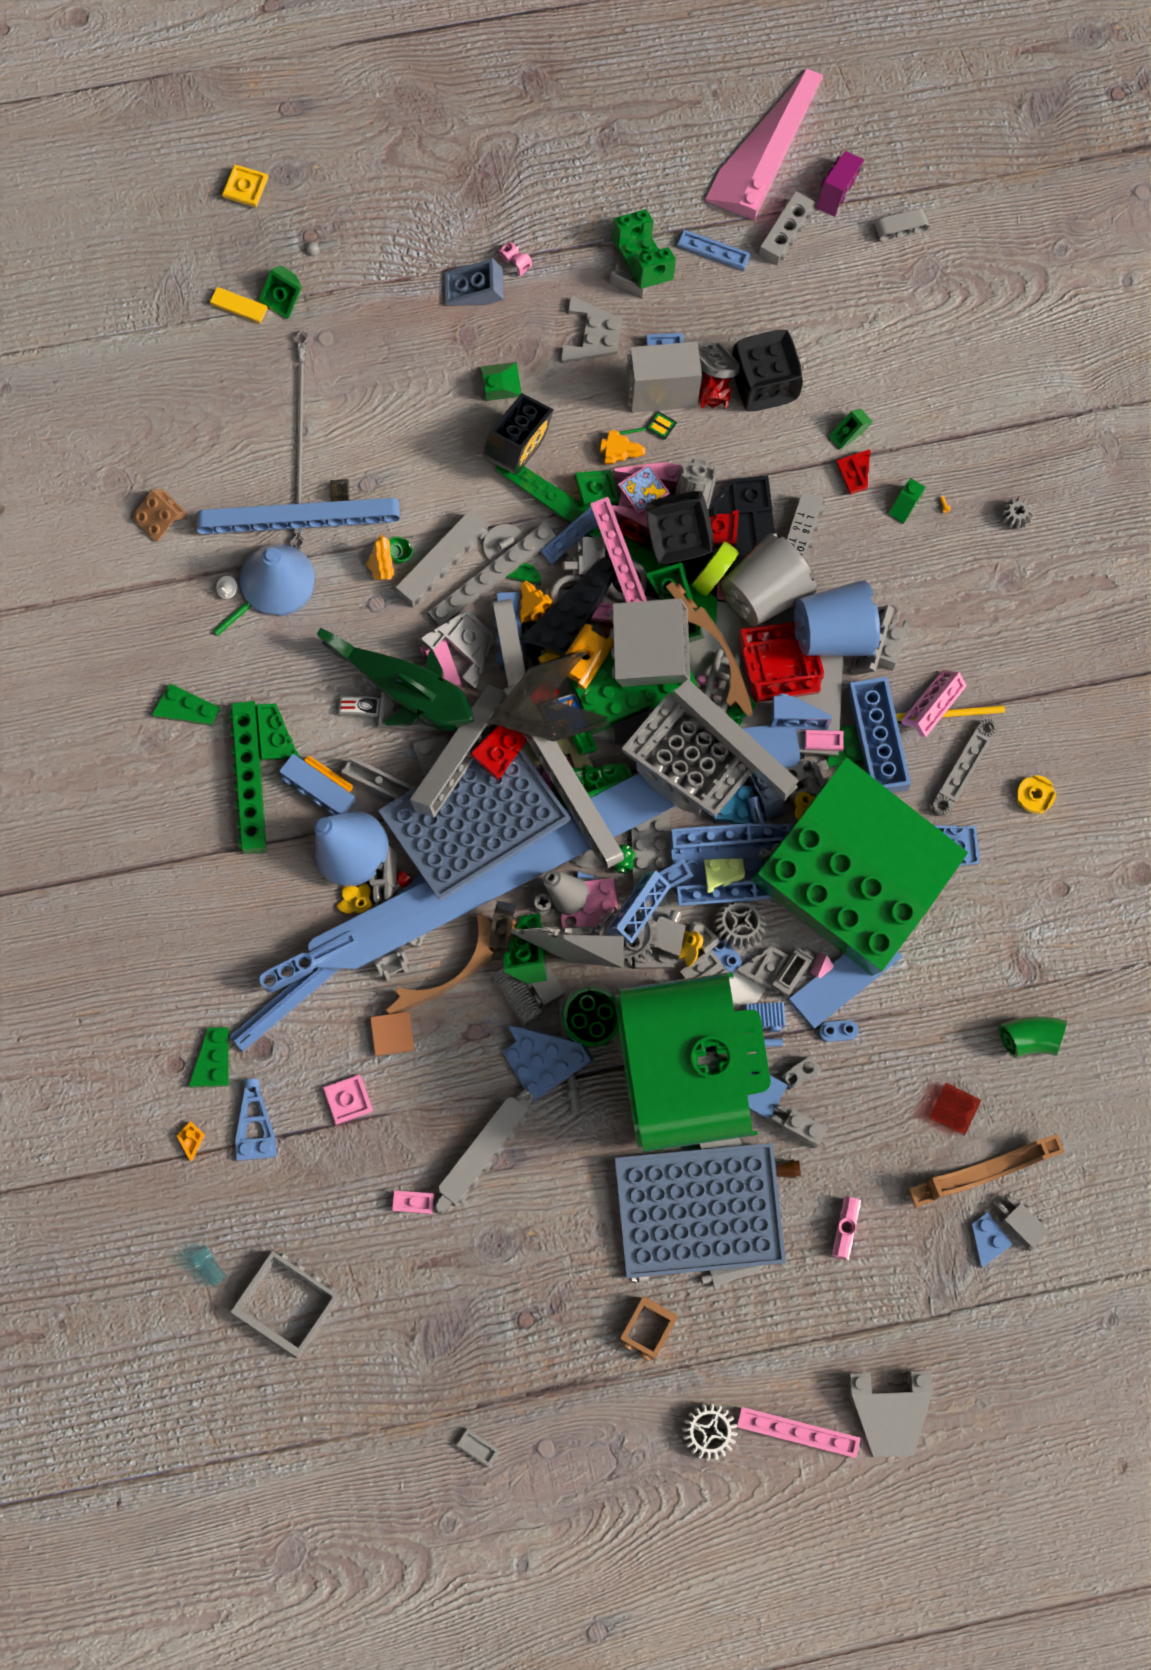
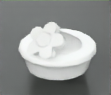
M231 576L220 578L216 586L218 595L223 599L233 597L238 589L236 581Z

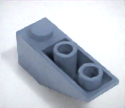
M752 772L749 779L752 787H754L755 796H759L765 819L783 815V800Z

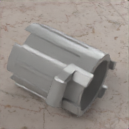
M692 458V461L688 463L684 461L679 471L674 495L692 491H703L707 509H709L717 478L716 468L710 467L707 460Z

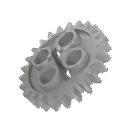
M615 906L613 907V913L607 910L608 916H601L603 923L597 922V926L600 929H595L596 935L611 936L606 929L619 912ZM637 910L635 913L636 921H641L642 911L640 912V910ZM652 915L634 940L639 945L633 948L630 947L631 944L626 942L623 966L625 961H628L629 965L632 966V960L639 964L640 957L646 960L645 953L652 954L650 947L656 948L654 941L658 940L656 935L658 929L655 927L656 922L652 920ZM632 924L628 925L629 936L632 934Z

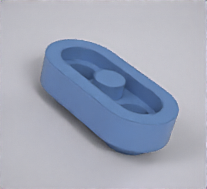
M724 938L719 939V944L723 946V949H718L715 946L711 950L723 964V967L729 973H734L741 966V957L733 948H730L729 943L724 945ZM734 959L735 964H730L728 960Z
M851 1020L825 1022L819 1029V1036L825 1042L851 1041L858 1035L859 1028ZM846 1027H851L852 1032L848 1033ZM831 1028L833 1034H828L826 1029Z

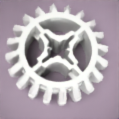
M703 1404L702 1412L696 1407L694 1408L696 1416L691 1412L688 1414L692 1421L686 1419L684 1421L685 1424L689 1425V1428H682V1431L688 1432L689 1435L683 1436V1440L690 1439L691 1442L687 1443L686 1447L688 1448L691 1445L695 1447L691 1451L692 1454L699 1450L698 1458H702L703 1453H706V1460H710V1454H713L716 1460L718 1459L717 1452H720L721 1456L724 1457L726 1455L723 1450L724 1448L727 1451L732 1450L728 1443H736L735 1440L730 1438L731 1436L738 1435L737 1432H731V1429L736 1428L737 1424L730 1425L729 1422L734 1417L731 1416L728 1419L725 1417L729 1412L728 1410L721 1414L722 1406H718L717 1410L714 1411V1404H710L709 1410ZM713 1415L708 1425L696 1423L701 1416ZM719 1418L726 1427V1435L717 1429ZM713 1424V1431H715V1434L717 1435H711L707 1439L704 1429L710 1428V1426H712ZM693 1428L703 1435L701 1446L694 1438ZM711 1439L724 1441L716 1449H707Z

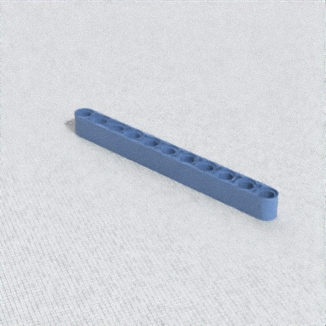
M383 498L200 510L196 513L197 532L200 534L390 523L400 520V505L398 499Z

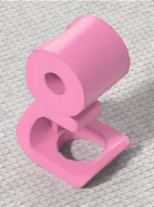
M507 242L498 250L499 256L505 263L512 261L517 266L519 276L532 267L530 256L519 253L518 248L512 242Z

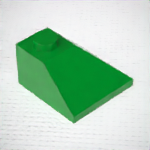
M282 265L271 269L258 301L286 319H289L302 289L296 274Z
M517 362L481 366L486 401L519 397L522 393Z

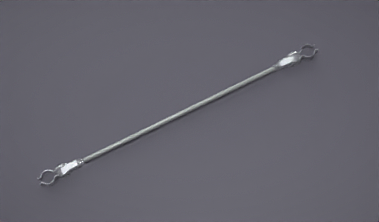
M300 330L297 334V341L299 342L297 353L300 365L297 504H301L303 371L307 353L306 342L308 340V335L304 331L307 339L304 343H301L298 339V335L301 334ZM295 528L293 529V533L295 535L293 541L297 538V536H300V538L303 540V544L300 545L301 549V547L304 545V538L302 537L304 534V528Z

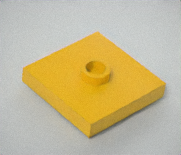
M234 164L222 197L257 208L269 178L268 174Z

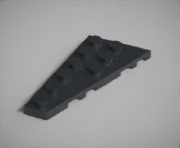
M602 557L519 638L520 642L564 657L583 626L591 621L616 576L611 559Z

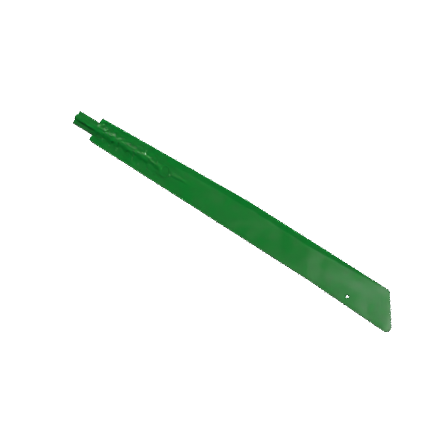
M498 465L496 466L498 473L569 524L588 509V507H582L579 501L525 466L517 475ZM599 526L588 534L587 537H602ZM622 533L631 559L642 565L647 573L671 566L670 564H658L655 554L651 550ZM688 578L691 586L693 581L690 578ZM691 586L697 610L703 607L716 625L717 598L711 593L704 596Z

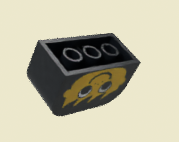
M521 393L489 431L483 451V458L517 475L544 440L554 409Z

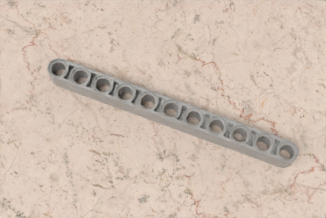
M518 682L502 690L501 696L601 865L608 869L623 861L624 856L620 847L523 685Z

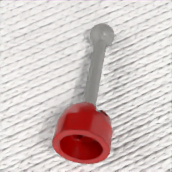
M404 871L397 875L396 889H393V893L399 887H406L413 881ZM385 897L381 902L376 903L374 907L386 902Z

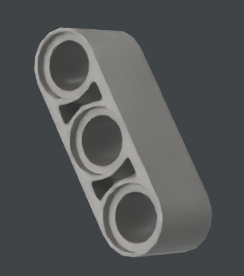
M917 209L881 218L875 222V227L880 241H889L922 233L929 229V223L925 211Z

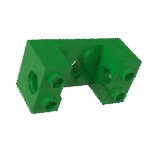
M647 209L613 218L611 235L613 243L640 289L674 280L676 258L670 248L659 249L652 238L654 221Z

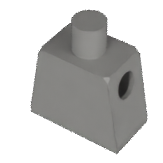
M671 910L668 919L662 916L659 917L655 926L658 929V933H656L658 940L654 941L656 948L650 947L651 950L676 960L679 959L686 927L679 923L682 916L680 912Z

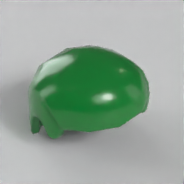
M393 536L389 539L392 563L403 564L408 561L413 553L409 540L403 539L400 536Z

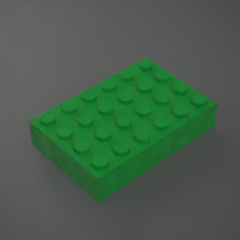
M611 651L585 690L577 688L578 683L567 677L571 689L576 694L591 726L589 729L592 735L614 727V724L658 706L668 693L673 695L674 690L683 684L622 687L612 676V666H615V659H612ZM588 654L580 655L583 660L590 659ZM690 669V681L698 687Z

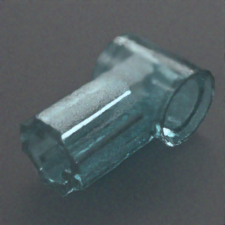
M205 1245L189 1256L194 1266L204 1274L213 1287L220 1284L227 1277Z

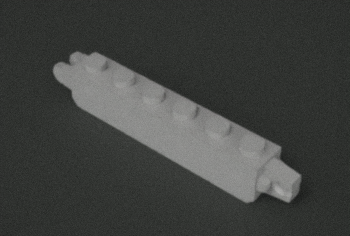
M525 1089L515 1099L512 1097L505 1100L440 1184L439 1190L442 1196L436 1204L438 1213L443 1214L447 1212L452 1204L457 1206L458 1203L461 1205L469 1196L467 1194L468 1190L471 1187L474 1189L481 1180L479 1178L483 1171L486 1173L493 1165L491 1160L495 1155L497 1157L501 1155L505 1149L503 1146L507 1140L511 1141L517 1133L515 1129L518 1125L523 1126L529 1118L527 1114L534 1098L533 1094Z

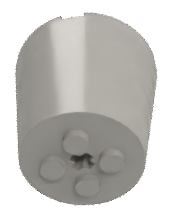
M773 532L766 535L721 582L722 590L729 604L745 622L752 626H757L795 605L797 599L813 595L817 590L815 579L810 578L809 572L811 570L801 554L784 537L779 539L777 534Z

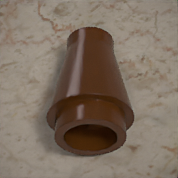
M792 1159L775 1165L777 1177L796 1179L797 1176H801L799 1160L794 1161Z

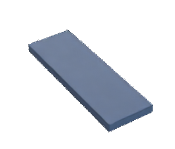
M897 951L885 969L872 976L844 954L833 963L834 968L821 978L815 977L789 998V1001L810 1026L815 1029L903 956Z

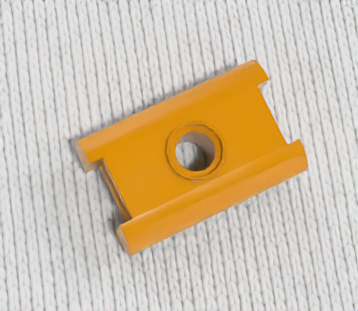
M589 624L583 626L554 670L558 676L562 677L564 674L577 682V688L581 690L587 688L614 646V640L611 637L605 639L592 631L593 626ZM588 654L590 659L583 660L580 655Z

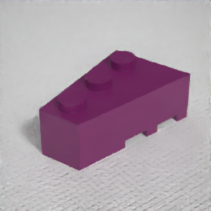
M844 151L842 156L837 157L834 163L835 167L831 166L827 174L828 177H824L820 187H822V191L816 206L817 209L834 217L836 216L840 203H843L845 200V194L851 189L860 173L864 159L848 151Z

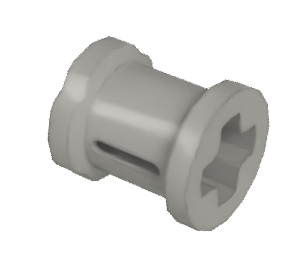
M544 893L536 896L534 909L537 913L541 915L549 913L552 904L550 896ZM540 901H543L546 907H542Z

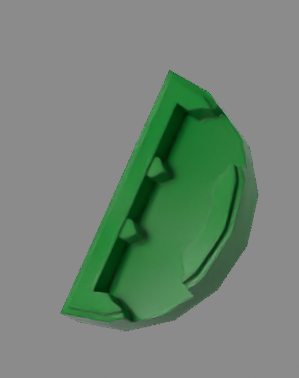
M523 563L505 578L520 582L528 581L531 584L541 586V575L533 565Z

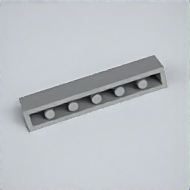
M470 509L396 586L397 595L413 608L416 604H421L426 597L425 595L437 587L438 581L441 578H446L451 571L450 569L462 561L463 555L466 552L472 551L479 538L483 539L488 533V523Z

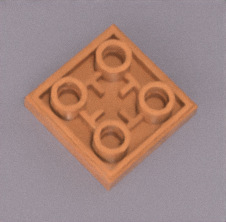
M410 1012L371 1017L376 1057L415 1051Z

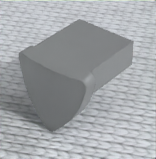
M692 922L689 933L697 931L702 935L703 945L700 949L707 954L720 943V940L705 924Z

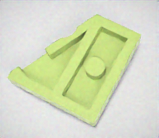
M743 858L704 860L708 893L713 892L715 887L720 885L725 887L733 881L743 879L745 876Z

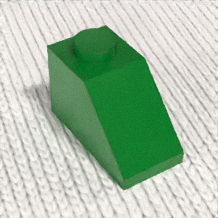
M862 409L853 410L833 430L829 438L839 449H843L862 435L873 421Z
M910 478L888 515L904 524L922 498L926 487Z

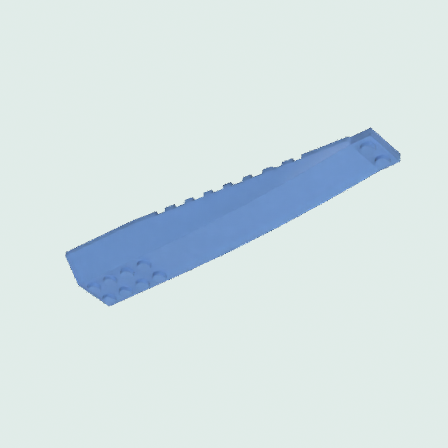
M747 823L671 829V864L674 865L684 859L693 874L692 878L674 887L678 906L772 898L751 881V878L766 860L759 859L758 853L762 849L771 850L775 844L781 841L793 824ZM934 825L968 852L959 867L980 864L976 826ZM743 858L745 870L743 879L733 881L725 887L722 885L715 887L711 893L707 892L704 860Z

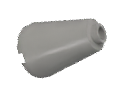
M550 870L545 874L543 879L544 885L554 907L560 913L574 914L586 905L589 890L588 886L581 879L557 870Z

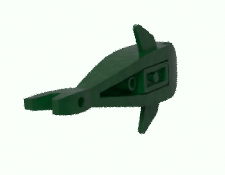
M321 627L317 632V636L323 640L322 644L329 651L341 659L350 662L401 708L385 721L386 726H408L420 720L433 728L449 731L474 722L467 696L458 686L444 679V671L434 651H429L426 668L396 657L356 648Z

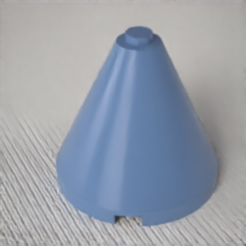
M269 544L255 550L245 560L240 571V587L245 600L252 608L265 615L279 614V616H284L296 612L308 602L314 590L315 575L311 562L303 552L290 545Z
M353 811L323 817L316 822L315 861L321 874L334 884L344 887L360 885L371 879L376 874L375 870L379 867L380 863L385 862L388 853V836L382 824L373 816L364 812Z

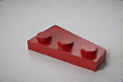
M739 510L709 517L714 545L720 546L725 541L731 546L736 547Z

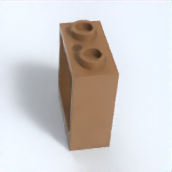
M643 1296L620 1338V1341L623 1342L621 1346L630 1351L634 1348L640 1352L639 1356L648 1361L650 1359L655 1360L678 1315ZM642 1308L669 1322L654 1352L627 1337Z

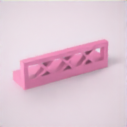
M942 670L902 719V724L915 727L920 737H926L966 688L967 685L960 672Z

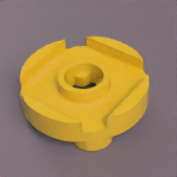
M1039 775L1024 779L1017 789V803L1025 811L1033 814H1042L1050 809L1056 798L1051 781ZM1039 791L1041 798H1033L1031 792Z

